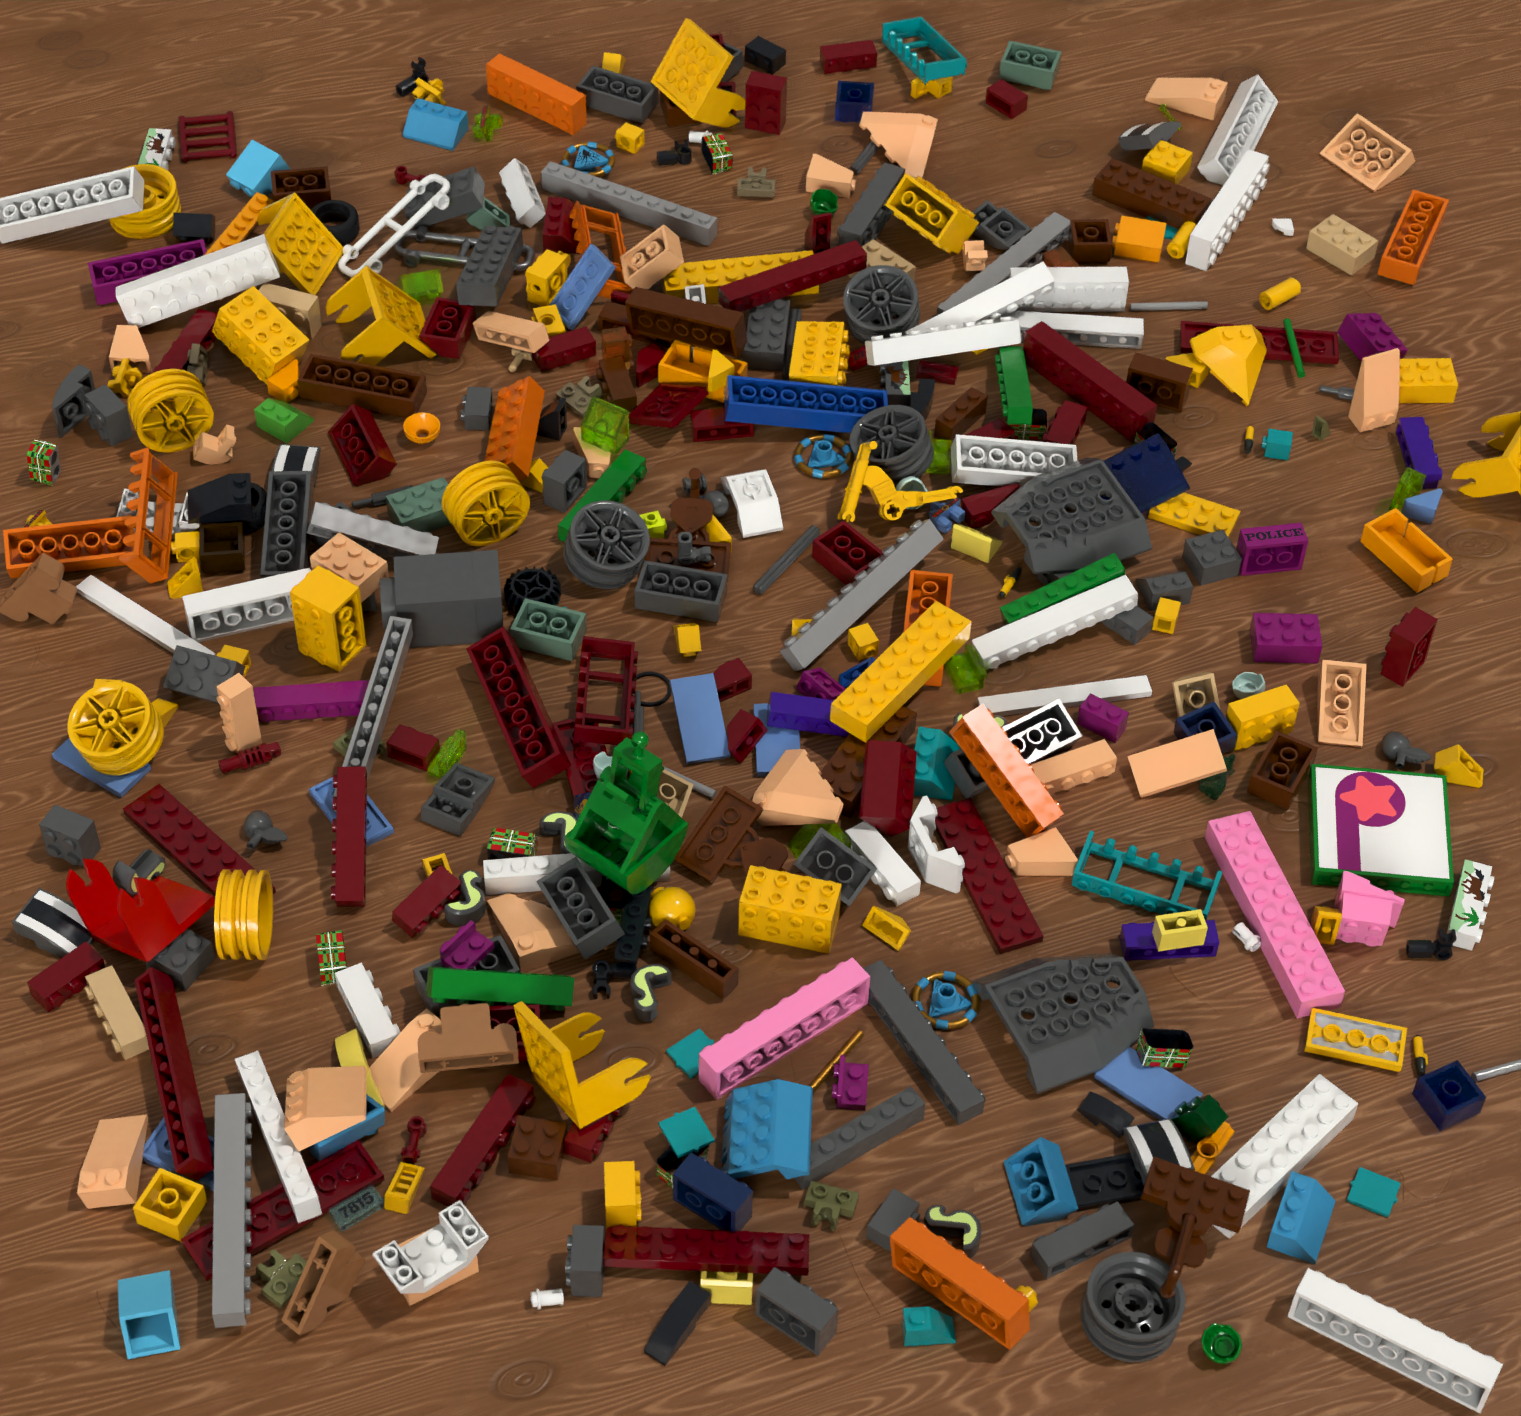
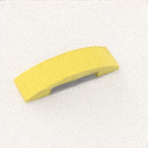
M355 1028L335 1038L341 1067L365 1066L367 1070L366 1094L385 1108L379 1089L374 1084L363 1051L365 1048L359 1030Z

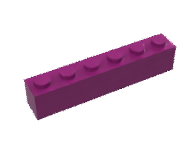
M370 680L254 687L258 721L358 716Z

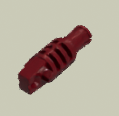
M278 742L262 743L245 750H240L235 756L218 760V764L222 774L239 768L246 770L256 765L259 766L262 763H268L272 761V758L280 756L281 748Z

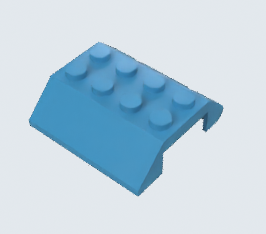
M776 1079L733 1089L725 1101L724 1120L726 1124L723 1128L721 1162L724 1165L722 1169L735 1180L774 1170H779L786 1179L809 1175L813 1088Z

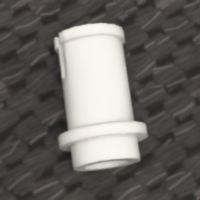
M690 130L689 142L702 143V136L713 134L709 133L708 130L706 132Z
M1243 922L1234 927L1235 930L1232 933L1245 944L1246 950L1254 952L1261 946L1260 937L1254 935Z
M562 1288L544 1291L536 1289L535 1292H531L532 1308L537 1307L539 1310L543 1306L564 1305Z

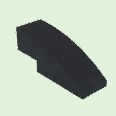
M919 379L918 392H911L910 407L917 410L924 420L927 419L933 404L935 379Z
M689 1281L659 1323L645 1347L644 1353L666 1366L694 1331L698 1319L710 1306L711 1294Z

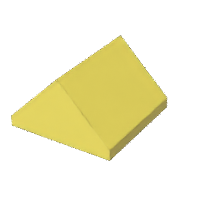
M954 524L951 548L986 563L990 562L1003 542L964 525Z
M702 1271L701 1288L711 1294V1303L752 1305L753 1273Z

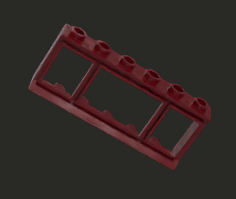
M583 636L573 744L582 741L618 745L627 737L631 739L633 727H629V724L633 725L634 711H630V709H634L635 696H631V694H635L636 681H632V679H636L637 666H633V664H637L638 651H634L635 642ZM590 657L624 660V674L589 671ZM589 679L623 683L621 717L586 713ZM585 721L620 725V729L585 725Z

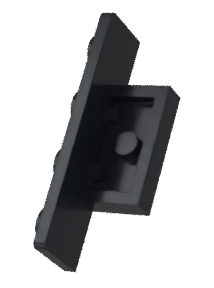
M652 885L639 894H631L627 891L620 925L625 935L617 939L614 954L615 961L637 964L638 958H641L642 949H647L648 935L645 934L646 930H651L652 924L651 917L648 916Z

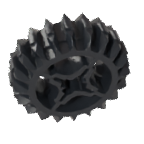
M535 566L532 569L525 567L523 571L517 569L516 573H511L510 578L506 579L504 585V599L509 609H513L515 613H518L525 598L554 606L558 605L561 598V584L556 574H552L550 570L545 571L543 567L536 569Z

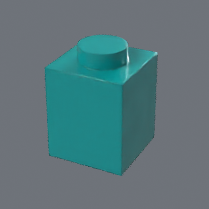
M1268 429L1267 437L1263 436L1261 448L1265 449L1264 457L1288 460L1293 432Z

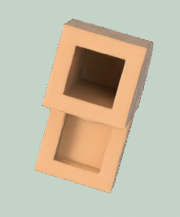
M984 240L964 241L962 253L965 271H983L988 258L987 250H984Z
M226 424L218 437L202 432L193 444V460L209 465L228 462L233 457L232 447L236 442L234 427Z

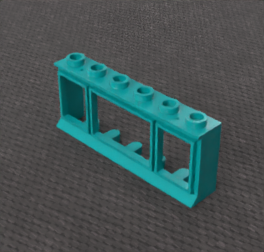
M922 17L882 23V42L924 84L929 80L960 74L965 75V68H967L966 58ZM918 36L922 40L903 44L902 38ZM928 46L942 60L925 63L923 59L917 60V53H910V49Z
M1089 832L1073 873L1072 886L1083 891L1099 894L1105 898L1121 901L1127 905L1143 908L1149 912L1165 915L1199 910L1178 903L1184 883H1188L1211 891L1204 911L1201 910L1204 919H1208L1220 885L1222 871L1218 870L1215 880L1203 877L1204 868L1201 866H1195L1193 873L1180 870L1182 862L1179 859H1173L1170 867L1158 863L1160 855L1156 852H1151L1148 860L1136 856L1138 848L1134 845H1130L1126 853L1116 850V842L1111 838L1107 839L1105 846L1094 843V832ZM1090 853L1116 861L1109 881L1083 873ZM1123 863L1178 880L1171 900L1117 884L1116 881Z

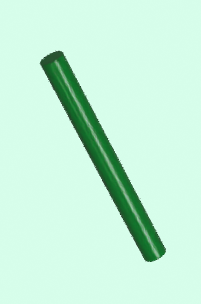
M1286 318L1283 320L1296 373L1298 378H1303L1305 371L1291 320Z

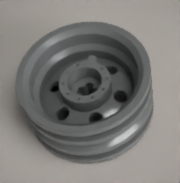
M889 265L871 266L858 272L845 288L843 303L847 325L852 335L861 343L865 344V341H870L872 336L883 335V338H890L891 333L902 332L903 336L906 331L918 326L920 306L917 287L913 279L903 270Z
M888 405L877 408L864 415L855 424L850 434V446L855 459L862 443L871 441L877 443V448L870 452L868 466L880 467L893 481L895 487L906 477H920L929 468L934 457V448L923 416L917 410L908 406Z
M614 501L592 502L582 507L571 522L563 546L565 563L577 579L591 587L599 589L620 588L630 583L637 576L649 548V531L640 515L630 507Z
M1122 1252L1105 1258L1094 1268L1088 1280L1080 1316L1085 1334L1101 1352L1120 1361L1144 1362L1160 1356L1171 1346L1184 1313L1185 1292L1179 1279L1173 1297L1164 1298L1160 1294V1287L1165 1283L1170 1269L1167 1264L1148 1254ZM1118 1284L1123 1285L1119 1289L1115 1287V1285ZM1162 1311V1315H1158L1156 1313Z

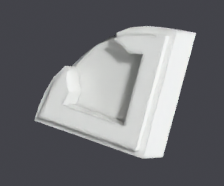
M1272 219V226L1275 230L1278 229L1284 232V235L1293 236L1294 228L1291 219Z

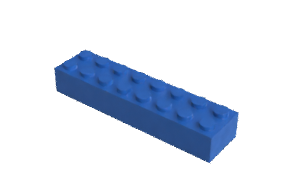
M733 375L727 376L724 389L725 421L851 433L855 424L864 415L877 408L888 406L886 390Z

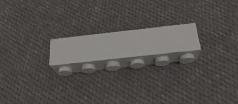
M315 502L307 529L308 534L329 540L340 532L363 547H371V552L389 557L435 554L439 537L429 532L416 531L408 526L395 525L387 520L381 521L366 514L360 515L348 509H339L327 503Z

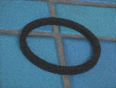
M642 672L636 675V679H632V681H636L641 677L655 676L664 680L668 685V693L663 699L656 702L641 701V706H659L665 703L671 696L670 681L660 673Z

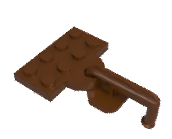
M693 468L689 471V477L691 478L690 497L677 498L671 505L670 517L678 526L670 532L668 539L650 538L645 561L728 574L731 543L710 542L709 534L703 527L712 521L713 505L706 499H699L701 471L698 468ZM690 532L692 534L693 547H696V549L705 546L711 547V562L696 561V563L690 565L679 564L677 556L679 533Z
M724 786L680 848L674 861L713 884L725 866L732 869L744 868L746 876L750 865L762 866L776 871H786L781 867L788 858V851L783 844L773 838L759 840L752 826L763 812V808L729 787ZM804 872L796 873V875L806 876Z
M1153 1156L1141 1199L1165 1207V1217L1171 1225L1160 1229L1154 1242L1155 1252L1159 1256L1172 1261L1165 1283L1160 1287V1294L1164 1298H1171L1175 1294V1287L1181 1275L1183 1265L1197 1268L1204 1262L1207 1246L1200 1236L1210 1232L1213 1225L1239 1233L1250 1190Z

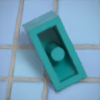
M929 1306L903 1308L901 1325L904 1346L956 1343L953 1317Z

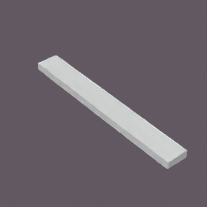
M92 575L76 586L77 593L173 654L176 645L215 655L213 651Z
M1147 675L978 697L977 704L978 706L984 704L994 716H1007L1034 712L1060 699L1065 708L1081 706L1090 693L1107 702L1152 696V689Z

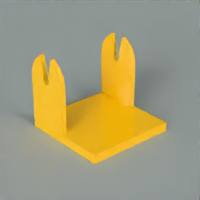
M685 18L650 82L696 121L729 128L740 121L729 111L731 109L745 110V99L742 96L717 88L734 56L691 19Z
M292 193L264 207L258 213V225L270 223L264 234L279 267V273L284 272L301 292L316 295L343 254L344 247L296 193Z
M365 266L337 290L326 303L327 316L338 311L342 306L349 305L336 319V323L353 321L371 306L376 318L372 324L343 348L340 359L352 361L358 355L363 354L357 362L376 365L403 341L430 359L436 355V352L419 337L426 322L420 303L368 266Z
M1521 411L1493 416L1485 421L1480 433L1503 432L1504 436L1500 435L1488 441L1487 444L1495 449L1504 451V453L1499 457L1458 465L1451 479L1468 480L1473 478L1476 481L1459 487L1458 491L1471 497H1486L1518 491L1521 496Z
M522 1001L513 1005L533 1080L580 1129L631 1102L641 1095L647 1087L651 1078L649 1074L624 1083L627 1078L632 1077L648 1064L639 1058L624 1059L578 1084L573 1062L593 1051L600 1043L605 1031L601 1029L585 1034L581 1038H579V1035L601 1020L600 1016L584 1012L549 1029Z

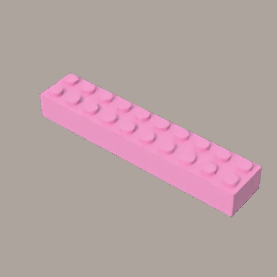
M1251 811L1208 821L1205 840L1253 934L1260 937L1262 942L1260 947L1296 1018L1309 1016L1312 1008L1326 1011L1340 1008L1345 990Z

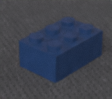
M690 1153L673 1173V1200L717 1228L735 1233L736 1231H741L752 1217L753 1190L746 1183L738 1182L730 1177L725 1170L717 1169L710 1165L705 1158L697 1157Z

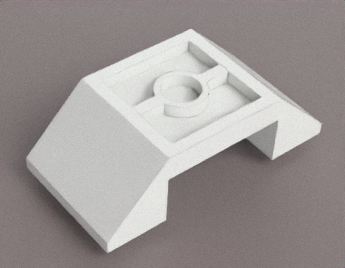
M766 469L720 477L725 493L731 494L738 512L737 524L743 538L783 530L778 497Z
M124 489L116 517L137 516L138 509L131 511L127 508L126 504L130 500L139 498V492L133 493L129 489ZM186 492L184 504L175 503L172 539H175V533L193 532L201 525V523L188 524V492ZM148 502L146 528L152 533L154 531L156 502Z
M923 796L910 820L908 849L926 883L958 893L960 892L961 882H963L962 870L965 867L964 859L961 855L957 854L954 847L938 851L936 843H932L933 834L936 830L935 817L938 813L935 804H931L929 798Z
M461 1200L438 1213L440 1224L401 1248L394 1240L372 1253L374 1259L400 1294L425 1293L467 1267L488 1241L489 1236Z

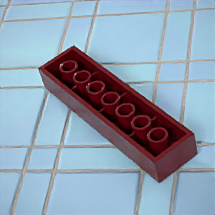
M1041 321L1025 331L1023 350L1026 365L1045 377L1069 397H1072L1081 405L1087 406L1090 412L1126 439L1134 443L1137 429L1139 434L1145 424L1149 422L1154 423L1157 404L1046 323Z
M501 627L466 648L521 776L532 788H535L569 768L571 763L515 639L504 627Z

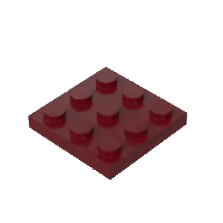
M661 383L626 418L629 424L675 428L709 393L706 387Z

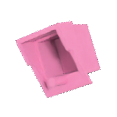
M1343 871L1334 908L1339 909L1342 913V920L1336 939L1347 943L1359 942L1365 943L1368 946H1382L1389 926L1393 928L1396 926L1404 905V899L1394 895V892L1391 890L1385 891L1371 885L1370 880L1351 872Z

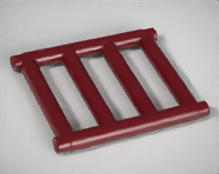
M232 111L218 115L184 117L181 115L178 117L180 153L183 163L195 159L237 157ZM227 121L225 126L186 129V125ZM228 133V137L187 141L188 136ZM229 145V149L188 152V148Z

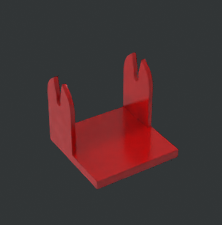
M82 858L87 877L90 878L89 885L85 886V882L72 869H69L66 878L68 896L94 941L145 962H149L215 905L213 895L158 876L153 881L141 877H133L138 894L132 898L124 889L121 888L119 891L107 868L101 862L92 858Z

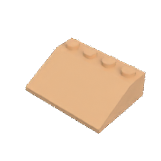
M1358 113L1320 152L1321 156L1373 192L1403 175L1415 162L1410 148Z
M365 1066L308 1068L304 1071H296L287 1078L284 1129L298 1151L366 1120L367 1070Z

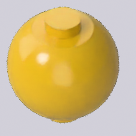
M658 887L651 893L649 915L656 927L665 919L683 931L691 925L695 917L696 908L693 898L687 891L678 887Z

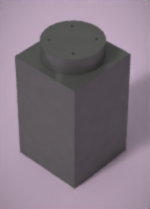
M498 550L393 557L394 577L380 578L383 629L386 630L390 616L412 619L413 637L409 648L476 643L503 627Z

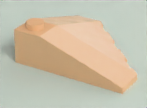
M863 112L859 126L863 130L867 128L872 134L870 139L877 147L883 146L886 150L885 156L892 164L896 162L901 168H905V173L914 178L917 176L923 177L938 119L918 113Z
M805 749L786 750L755 791L752 802L763 808V812L757 819L761 826L830 824L838 822L844 804L839 797L834 796L833 788L826 779H822L820 776L822 774L814 762L808 759L810 755Z
M510 893L487 900L491 913L521 973L580 953L555 911L547 907V905L532 900L527 901Z

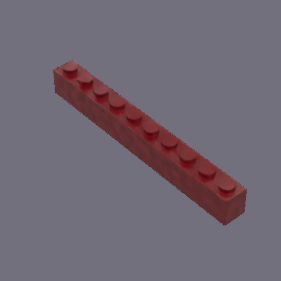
M150 967L134 981L175 1171L198 1181L214 1169L211 1147L172 977Z

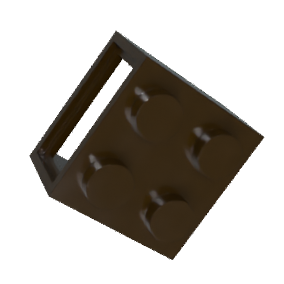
M242 522L199 525V556L203 573L245 570V536Z

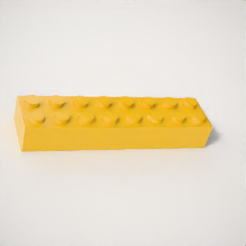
M813 250L682 263L678 268L667 274L665 278L661 279V287L664 294L686 299V286L704 284L707 304L719 303L718 287L813 255L814 253ZM819 285L788 296L819 293Z
M935 601L831 703L830 721L866 743L970 639L972 621Z

